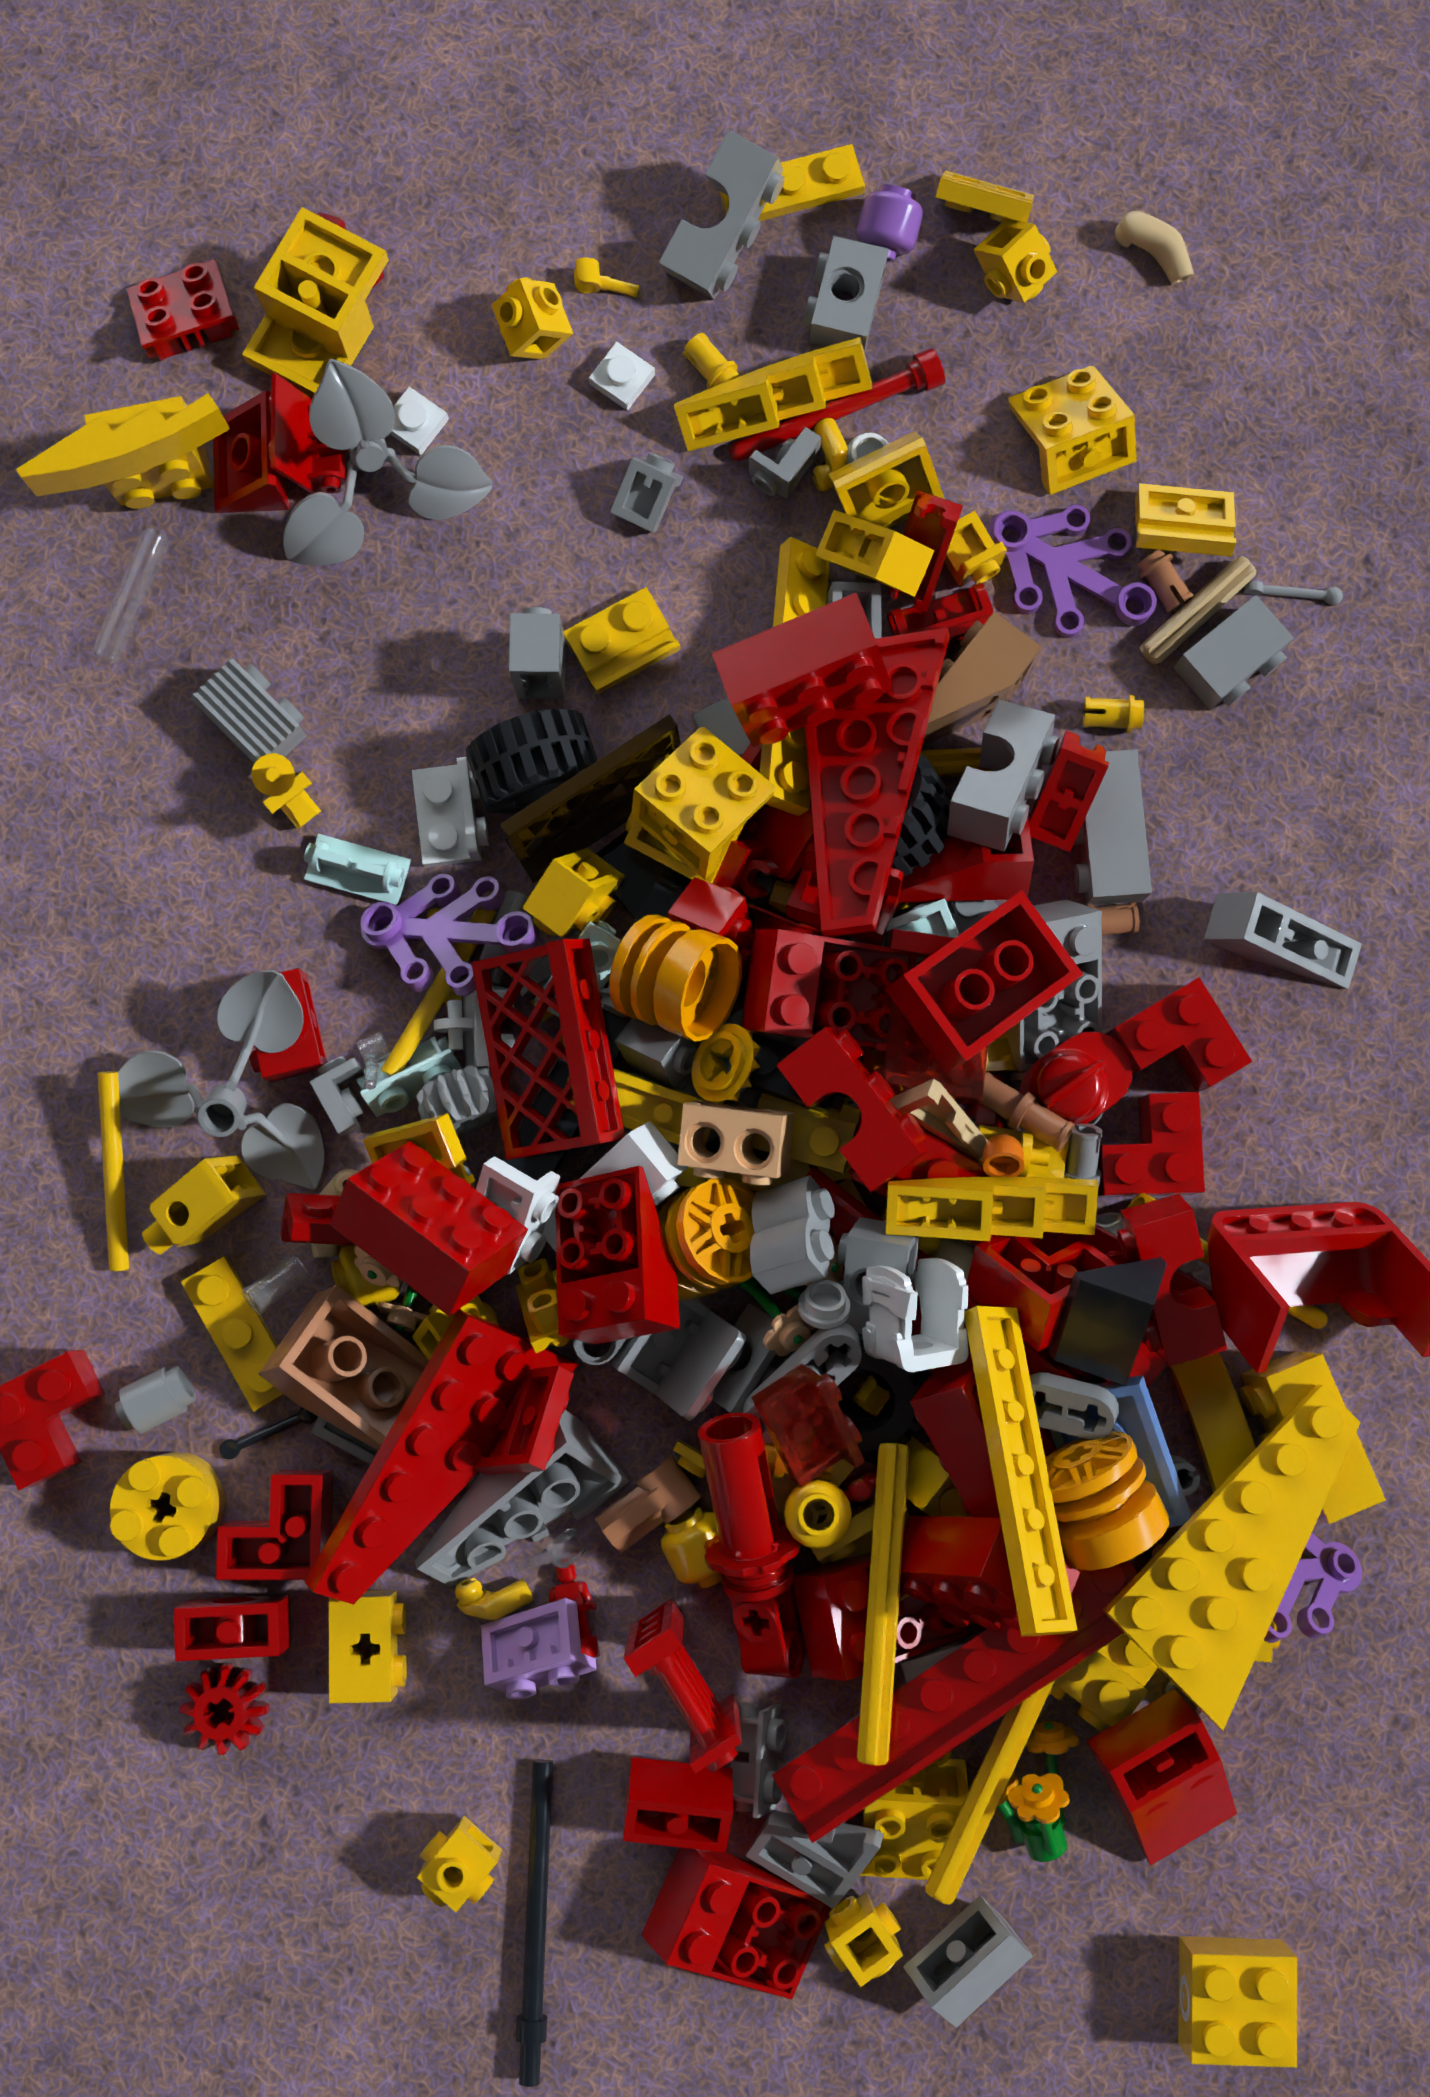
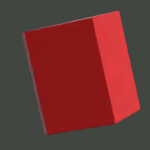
M263 391L223 415L230 430L213 439L214 512L289 510L288 479L271 468V461L268 455V445L271 441V414L268 406L269 396L271 395L270 391Z

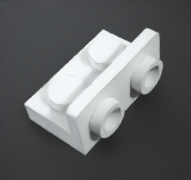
M467 757L457 758V765L412 770L423 866L433 867L482 860L481 847L489 846L488 828L485 817L477 818L475 799L481 798Z
M494 1156L483 1164L476 1190L498 1207L505 1209L514 1219L528 1228L518 1253L507 1273L511 1274L526 1261L529 1263L535 1261L542 1252L546 1243V1237L542 1234L546 1222L554 1213L559 1200L555 1193L560 1176L550 1171L536 1181Z

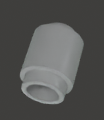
M177 1365L171 1369L162 1367L119 1390L120 1401L115 1403V1409L126 1429L129 1430L134 1427L137 1432L144 1434L185 1413L187 1405L196 1401V1394L191 1381L180 1366Z

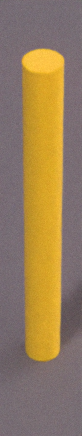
M478 908L469 922L491 924L496 912L494 910ZM456 942L453 948L462 961L468 962L478 944ZM443 967L440 969L433 984L428 989L380 1071L391 1077L404 1070L450 993L451 988L446 982V972Z
M117 1071L98 1072L97 1076L109 1271H124L129 1269L119 1079Z

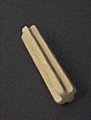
M1244 556L1231 561L1140 645L1141 654L1152 665L1165 660L1255 577V567Z

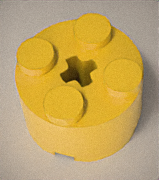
M170 1452L144 1459L131 1466L121 1476L113 1490L110 1502L111 1532L127 1549L140 1557L150 1560L177 1558L204 1544L217 1531V1527L220 1526L225 1512L226 1498L224 1490L211 1465L196 1455L186 1452ZM171 1495L170 1505L176 1507V1512L166 1515V1507L161 1504V1498Z

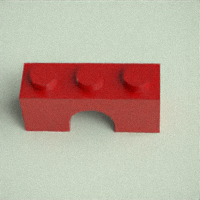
M824 1027L776 1066L807 1107L818 1106L829 1096L837 1092L848 1095L857 1103L861 1112L860 1129L856 1136L839 1150L871 1192L881 1188L926 1154L928 1151L921 1142L927 1136L909 1113L901 1116L890 1102L895 1093L882 1075L877 1071L870 1075L858 1058L864 1053L852 1035L845 1029L839 1033L834 1027Z
M1178 1193L1121 1210L1124 1229L1117 1230V1235L1125 1259H1133V1262L1162 1257L1167 1263L1144 1333V1339L1149 1351H1158L1167 1366L1171 1367L1228 1350L1217 1304L1204 1287L1198 1286L1184 1291L1170 1289V1281L1177 1268L1186 1262L1205 1257L1194 1211Z

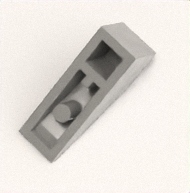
M1259 892L1217 893L1204 940L1238 956L1343 989H1349L1362 945V943Z

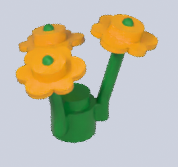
M1054 1721L1036 1724L1025 1745L1029 1752H1045L1047 1774L1041 1777L1036 1774H1027L1022 1778V1785H1018L1019 1780L1013 1771L997 1806L1009 1825L1014 1842L1025 1843L1029 1857L1039 1862L1055 1860L1067 1850V1840L1062 1827L1066 1823L1062 1808L1069 1804L1070 1799L1067 1791L1063 1790L1064 1784L1059 1776L1057 1755L1066 1753L1069 1747H1075L1079 1744V1738L1074 1735L1072 1728L1065 1727L1063 1724ZM1007 1799L1009 1800L1010 1805L1013 1808L1017 1809L1018 1816L1021 1820H1018L1015 1813L1006 1801Z

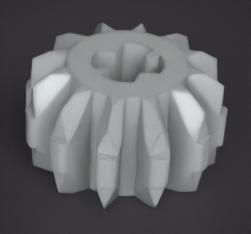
M469 1065L464 1069H454L445 1075H438L437 1079L426 1082L416 1095L419 1104L418 1111L422 1120L448 1113L456 1134H467L471 1130L482 1128V1125L494 1121L498 1116L491 1072L488 1067Z

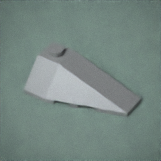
M564 1410L554 1438V1452L547 1462L545 1471L498 1475L480 1473L414 1561L416 1569L451 1587L503 1560L506 1555L505 1545L510 1542L530 1536L534 1542H537L547 1537L549 1532L545 1524L570 1511H572L576 1521L591 1514L625 1486L629 1480L579 1418Z

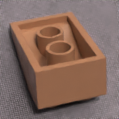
M335 1285L313 1296L258 1375L297 1405L374 1449L379 1450L429 1361L421 1351L338 1285Z

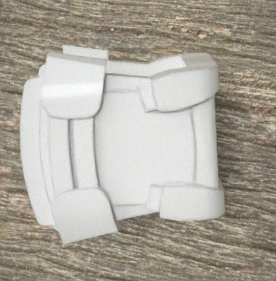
M940 1258L919 1259L918 1266L913 1271L916 1289L914 1291L911 1286V1279L895 1268L889 1266L867 1268L866 1275L862 1277L863 1305L868 1306L870 1321L866 1322V1327L862 1328L865 1352L869 1356L894 1363L899 1368L908 1372L960 1364L967 1360L969 1348L967 1331L964 1328V1311L968 1309L969 1286L966 1285L962 1269ZM917 1296H919L922 1315L921 1334L911 1336L912 1320H916Z

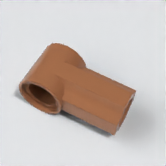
M672 1455L663 1460L661 1465L651 1473H646L636 1482L638 1486L617 1499L595 1518L606 1538L620 1554L663 1521L667 1524L674 1520L702 1497Z

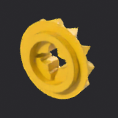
M724 1024L715 1034L700 1043L693 1059L691 1071L693 1086L699 1096L707 1101L722 1105L726 1100L738 1101L740 1089L752 1087L749 1076L752 1071L760 1068L754 1057L761 1047L752 1040L753 1033L737 1024ZM722 1056L730 1058L729 1062L732 1067L728 1073H726L727 1069L724 1066V1061L721 1059Z

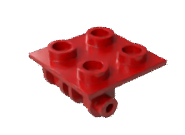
M216 259L204 263H193L186 266L183 270L159 278H148L141 281L138 285L126 288L142 348L146 350L150 359L159 357L160 361H163L168 357L183 353L178 337H181L187 352L192 351V347L187 334L194 332L200 346L204 347L206 344L201 333L202 329L205 330L210 343L233 337L231 332L240 329L235 314L231 310Z
M272 373L271 395L268 400L271 414V441L268 445V455L271 461V468L311 494L317 492H340L341 485L346 482L344 457L346 450L333 449L318 440L311 429L309 421V408L312 399L277 373Z

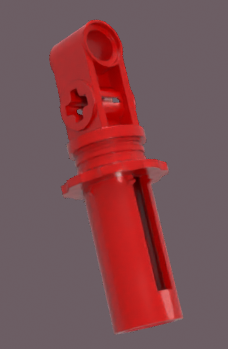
M749 1413L723 1414L706 1421L698 1430L718 1532L716 1536L706 1541L704 1545L706 1553L704 1555L705 1563L712 1571L723 1573V1589L731 1600L733 1621L740 1645V1661L744 1673L748 1675L797 1678L804 1664L805 1644L799 1629L794 1603L795 1597L791 1587L795 1576L790 1560L798 1554L801 1546L792 1537L785 1523L778 1519L759 1418Z

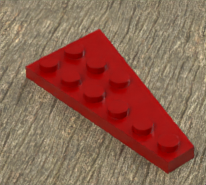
M457 1310L307 1576L305 1584L314 1593L354 1605L479 1472L473 1469V1467L478 1463L480 1453L489 1457L504 1432L495 1425L504 1417L506 1407L513 1400L517 1387L529 1370L559 1365L573 1372L579 1364L566 1355L548 1347L541 1352L535 1353L529 1339L464 1310Z

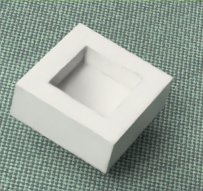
M616 342L590 375L589 384L628 411L654 377L655 368Z
M408 387L393 407L395 421L390 435L421 456L449 420L448 414L417 391Z

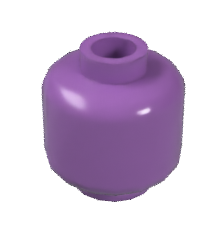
M883 184L879 187V191L869 193L864 199L856 230L858 240L863 243L888 248L887 262H894L896 255H905L914 250L923 218V209L915 201L916 194L906 188Z

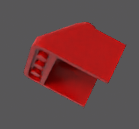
M1361 1202L1224 1210L1213 1215L1207 1232L1213 1300L1217 1304L1223 1331L1256 1373H1266L1289 1308L1294 1306L1340 1303L1356 1323L1365 1327L1395 1325L1422 1357L1430 1356V1262L1381 1210Z

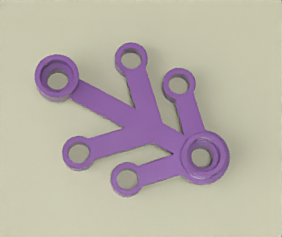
M1073 504L1068 506L1064 512L1029 519L1025 514L1012 510L997 514L991 520L987 532L995 545L1003 542L1007 549L1004 558H1007L1015 587L1012 602L1014 608L1019 613L1028 615L1036 612L1043 600L1041 589L1033 584L1027 556L1044 567L1057 614L1053 623L1054 630L1063 638L1077 636L1084 625L1083 614L1075 606L1069 581L1114 606L1117 617L1127 625H1141L1154 612L1157 604L1156 595L1146 584L1131 583L1123 588L1080 563L1104 556L1112 560H1119L1125 557L1131 547L1132 540L1129 533L1124 529L1113 528L1104 536L1052 547L1039 538L1062 531L1070 536H1079L1086 531L1085 528L1090 523V513L1084 506ZM1070 514L1080 515L1083 519V525L1079 527L1071 526L1067 521V516ZM1006 529H1013L1018 533L1019 539L1016 542H1007L1002 537V532ZM1112 537L1120 538L1124 543V549L1120 551L1111 549L1108 545V539ZM1022 592H1030L1035 596L1036 603L1031 606L1024 605L1020 601L1019 595ZM1129 600L1139 602L1142 612L1139 614L1128 612L1125 605L1126 602ZM1066 615L1072 616L1077 622V627L1072 630L1065 629L1061 624V617Z
M445 873L438 874L429 881L428 886L400 905H393L389 902H377L369 906L361 917V935L372 948L388 949L401 968L400 975L402 980L411 991L422 992L427 990L433 984L435 976L433 970L424 959L415 957L405 938L420 939L426 942L445 970L447 984L459 996H467L473 993L476 987L472 965L461 960L450 942L502 946L509 954L535 948L539 941V930L532 918L522 911H514L504 915L497 924L459 922L478 908L493 910L503 903L505 892L497 879L490 876L478 879L471 890L460 896V888L453 877ZM450 886L445 893L438 894L440 888ZM494 889L491 895L482 897L486 891ZM433 904L444 907L428 919L415 918ZM524 935L521 939L515 941L519 936ZM423 971L419 978L412 979L416 972ZM469 974L465 981L456 983L459 977Z
M1311 1533L1303 1551L1311 1559L1299 1560L1273 1618L1277 1631L1270 1625L1264 1641L1274 1643L1291 1633L1292 1622L1289 1613L1304 1582L1316 1581L1318 1585L1309 1606L1302 1608L1297 1614L1298 1627L1305 1636L1312 1639L1319 1638L1332 1631L1334 1618L1331 1609L1338 1594H1346L1355 1590L1362 1579L1360 1562L1349 1547L1339 1542L1325 1544ZM1312 1614L1317 1618L1319 1627L1313 1622Z

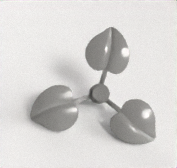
M330 359L326 365L323 378L311 400L309 421L311 429L319 441L333 449H348L350 460L347 462L348 472L344 498L339 505L331 495L325 492H317L300 500L290 512L284 527V552L287 559L294 563L318 566L348 560L359 551L364 539L363 523L356 514L348 511L353 502L356 474L359 469L366 472H374L379 470L385 462H390L406 481L413 483L408 493L410 507L419 515L432 520L454 517L478 504L492 489V479L484 472L478 461L469 452L451 445H440L427 450L416 462V474L410 472L398 459L395 450L387 448L385 437L392 431L395 421V412L388 395L375 381L363 372L338 360Z
M263 970L246 975L233 984L222 998L217 1013L219 1030L226 1038L244 1042V1045L227 1084L214 1086L208 1092L205 1100L195 1084H186L187 1072L184 1065L177 1058L165 1052L155 1050L140 1052L127 1060L118 1071L121 1117L151 1127L169 1128L187 1121L194 1111L198 1115V1122L201 1128L209 1135L215 1137L228 1136L237 1128L244 1130L248 1124L255 1123L246 1129L241 1141L242 1156L246 1164L257 1174L270 1180L282 1179L287 1183L303 1186L311 1190L317 1187L324 1168L325 1144L322 1131L314 1117L301 1107L289 1103L277 1105L272 1109L267 1118L259 1112L244 1115L247 1100L244 1093L237 1087L253 1046L267 1053L281 1052L292 1046L302 1031L304 1014L301 1003L281 973L275 970Z

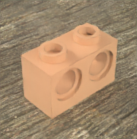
M700 1100L684 1103L677 1165L694 1167L693 1175L698 1177L723 1178L724 1171L742 1174V1182L772 1185L773 1178L789 1174L795 1113L731 1104L719 1105ZM708 1127L714 1129L720 1137L721 1144L716 1154L708 1151L703 1143V1134ZM756 1133L763 1135L770 1144V1154L766 1160L759 1159L752 1151L751 1142Z

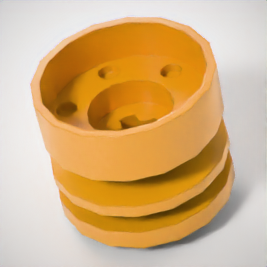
M660 915L644 916L634 923L622 938L613 959L609 982L610 998L615 1010L632 1019H640L648 1025H659L670 1033L695 1042L707 1040L726 1021L738 996L742 979V958L738 946L729 938L702 929L692 930L684 923L672 922L669 918Z
M711 1178L668 1198L656 1207L677 1275L678 1300H696L713 1294L720 1289H726L734 1284L745 1282L753 1277L750 1264V1243L754 1234L752 1202L755 1194L747 1186L730 1178Z
M1111 1431L1105 1438L1101 1439L1080 1438L1066 1444L1045 1458L1062 1551L1067 1563L1076 1569L1089 1571L1109 1568L1131 1560L1148 1550L1163 1537L1169 1526V1516L1155 1486L1145 1480L1146 1468L1142 1459L1137 1456V1448L1131 1436L1124 1432Z

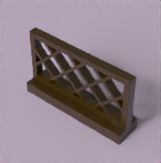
M670 714L500 824L506 836L505 841L533 883L543 876L553 859L588 848L627 822L632 812L634 788L651 773L657 762L664 761L667 754L671 755L681 745L678 726Z

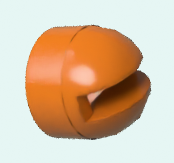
M1007 1134L995 1135L987 1141L983 1148V1170L987 1175L991 1177H1015L1023 1171L1025 1166L1024 1152L1016 1138Z

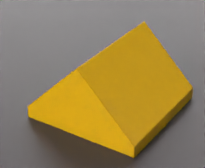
M916 431L828 474L845 514L885 528H890L908 519L917 490L945 499L923 437Z

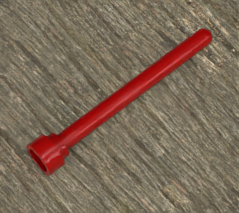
M933 348L913 355V361L906 364L905 370L872 383V389L837 398L826 403L825 409L795 416L779 423V428L753 434L733 443L729 450L730 456L735 461H742L749 458L754 450L761 453L786 442L789 438L794 439L798 437L805 427L811 431L814 430L816 424L823 419L833 418L836 421L912 387L916 391L924 388L928 392L945 384L946 379L941 361Z

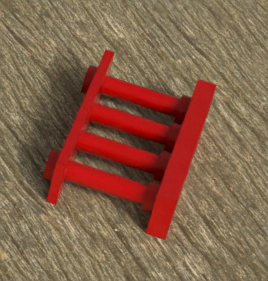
M671 1598L631 1624L623 1659L635 1678L648 1670L651 1677L655 1675L659 1677L690 1727V1767L695 1774L705 1767H708L710 1772H714L728 1764L738 1755L735 1747L742 1743L739 1703L733 1693L720 1702L717 1701L682 1645L684 1614L675 1599Z

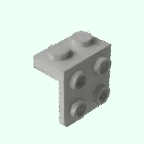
M678 1300L680 1329L628 1338L611 1362V1365L654 1393L680 1416L691 1421L710 1404L714 1395V1388L726 1370L732 1368L739 1360L746 1335L698 1301Z

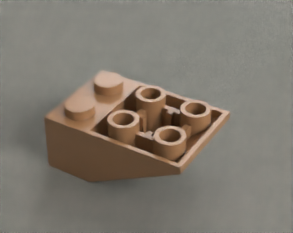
M996 612L990 616L984 625L977 620L961 640L959 645L962 647L954 657L955 662L948 658L943 662L922 746L991 716L998 700L1008 701L1026 678L1042 646Z

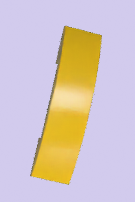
M1219 1352L1170 1367L1183 1410L1188 1412L1213 1493L1256 1449L1240 1401Z

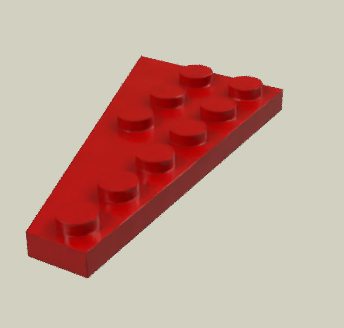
M948 627L876 638L875 640L893 690L883 693L877 701L863 706L854 705L837 712L832 719L819 725L808 724L805 726L820 922L824 937L876 930L950 638Z

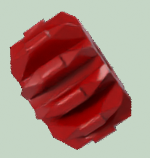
M232 1663L223 1664L218 1674L208 1667L200 1673L201 1683L191 1682L185 1688L188 1697L193 1701L183 1703L179 1708V1713L184 1716L193 1717L194 1720L183 1728V1734L190 1735L198 1730L202 1734L197 1743L198 1749L204 1750L215 1740V1749L218 1755H225L229 1751L231 1743L241 1751L250 1744L249 1735L258 1736L263 1731L264 1725L257 1717L266 1715L270 1711V1705L264 1701L254 1700V1698L266 1690L264 1683H257L251 1689L246 1685L252 1676L251 1669L245 1668L234 1679ZM223 1699L228 1700L232 1704L228 1712H234V1714L231 1713L226 1719L221 1718L217 1714L221 1706H215V1704H218Z

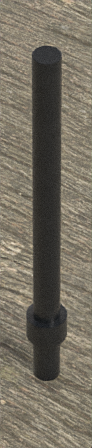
M543 1759L533 1760L522 2014L516 2018V2041L521 2043L519 2084L526 2087L540 2084L541 2043L547 2040L548 2017L543 2014L553 1760Z

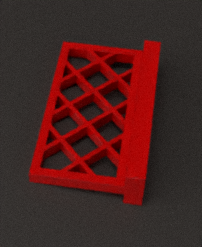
M590 938L560 939L548 942L543 946L471 962L506 1160L621 1140L625 1136ZM549 956L552 978L544 989L532 980L529 975L539 958ZM522 963L520 969L513 964ZM500 967L514 978L503 998L493 991L490 970ZM523 986L540 998L529 1018L512 1006ZM549 1006L559 1013L561 1028L555 1039L538 1027ZM506 1016L523 1028L512 1048L501 1038L500 1026ZM532 1036L548 1048L538 1068L521 1056ZM557 1056L565 1061L569 1068L570 1079L564 1089L546 1076ZM515 1065L532 1078L521 1097L511 1090L509 1075ZM540 1086L557 1098L547 1118L530 1105ZM566 1106L577 1114L580 1137L570 1138L555 1126ZM523 1115L527 1116L541 1128L532 1144L525 1147L520 1145L517 1128ZM549 1135L556 1140L545 1143Z

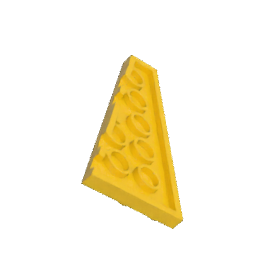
M1315 1385L1103 1610L1202 1713L1221 1730H1224L1361 1423L1324 1385Z

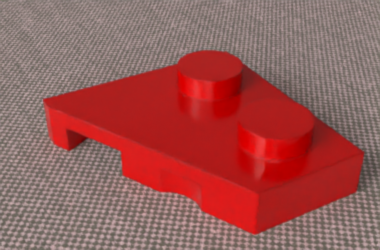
M559 1365L530 1369L517 1387L513 1400L506 1407L504 1417L495 1425L504 1432L489 1457L480 1453V1459L473 1469L485 1475L545 1471L547 1462L554 1452V1438L561 1415L569 1402V1389L574 1373Z

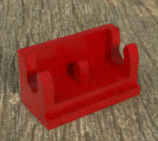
M919 490L916 492L903 535L935 550L913 600L914 608L927 612L963 505ZM890 587L888 590V595L893 599L898 598L899 593H903Z
M981 582L974 584L973 587L968 588L966 591L931 601L927 612L914 607L905 610L897 608L887 613L886 617L893 636L948 627L950 635L946 650L948 651L961 647L959 644L970 627L977 620L984 625L994 611L986 588Z
M1066 730L1057 749L1054 761L1049 767L1042 783L1039 795L1032 806L1028 820L1032 838L1070 852L1109 767V762L1105 761L1106 750L1101 745H1096L1094 750L1084 748L1079 744L1081 741L1079 735Z

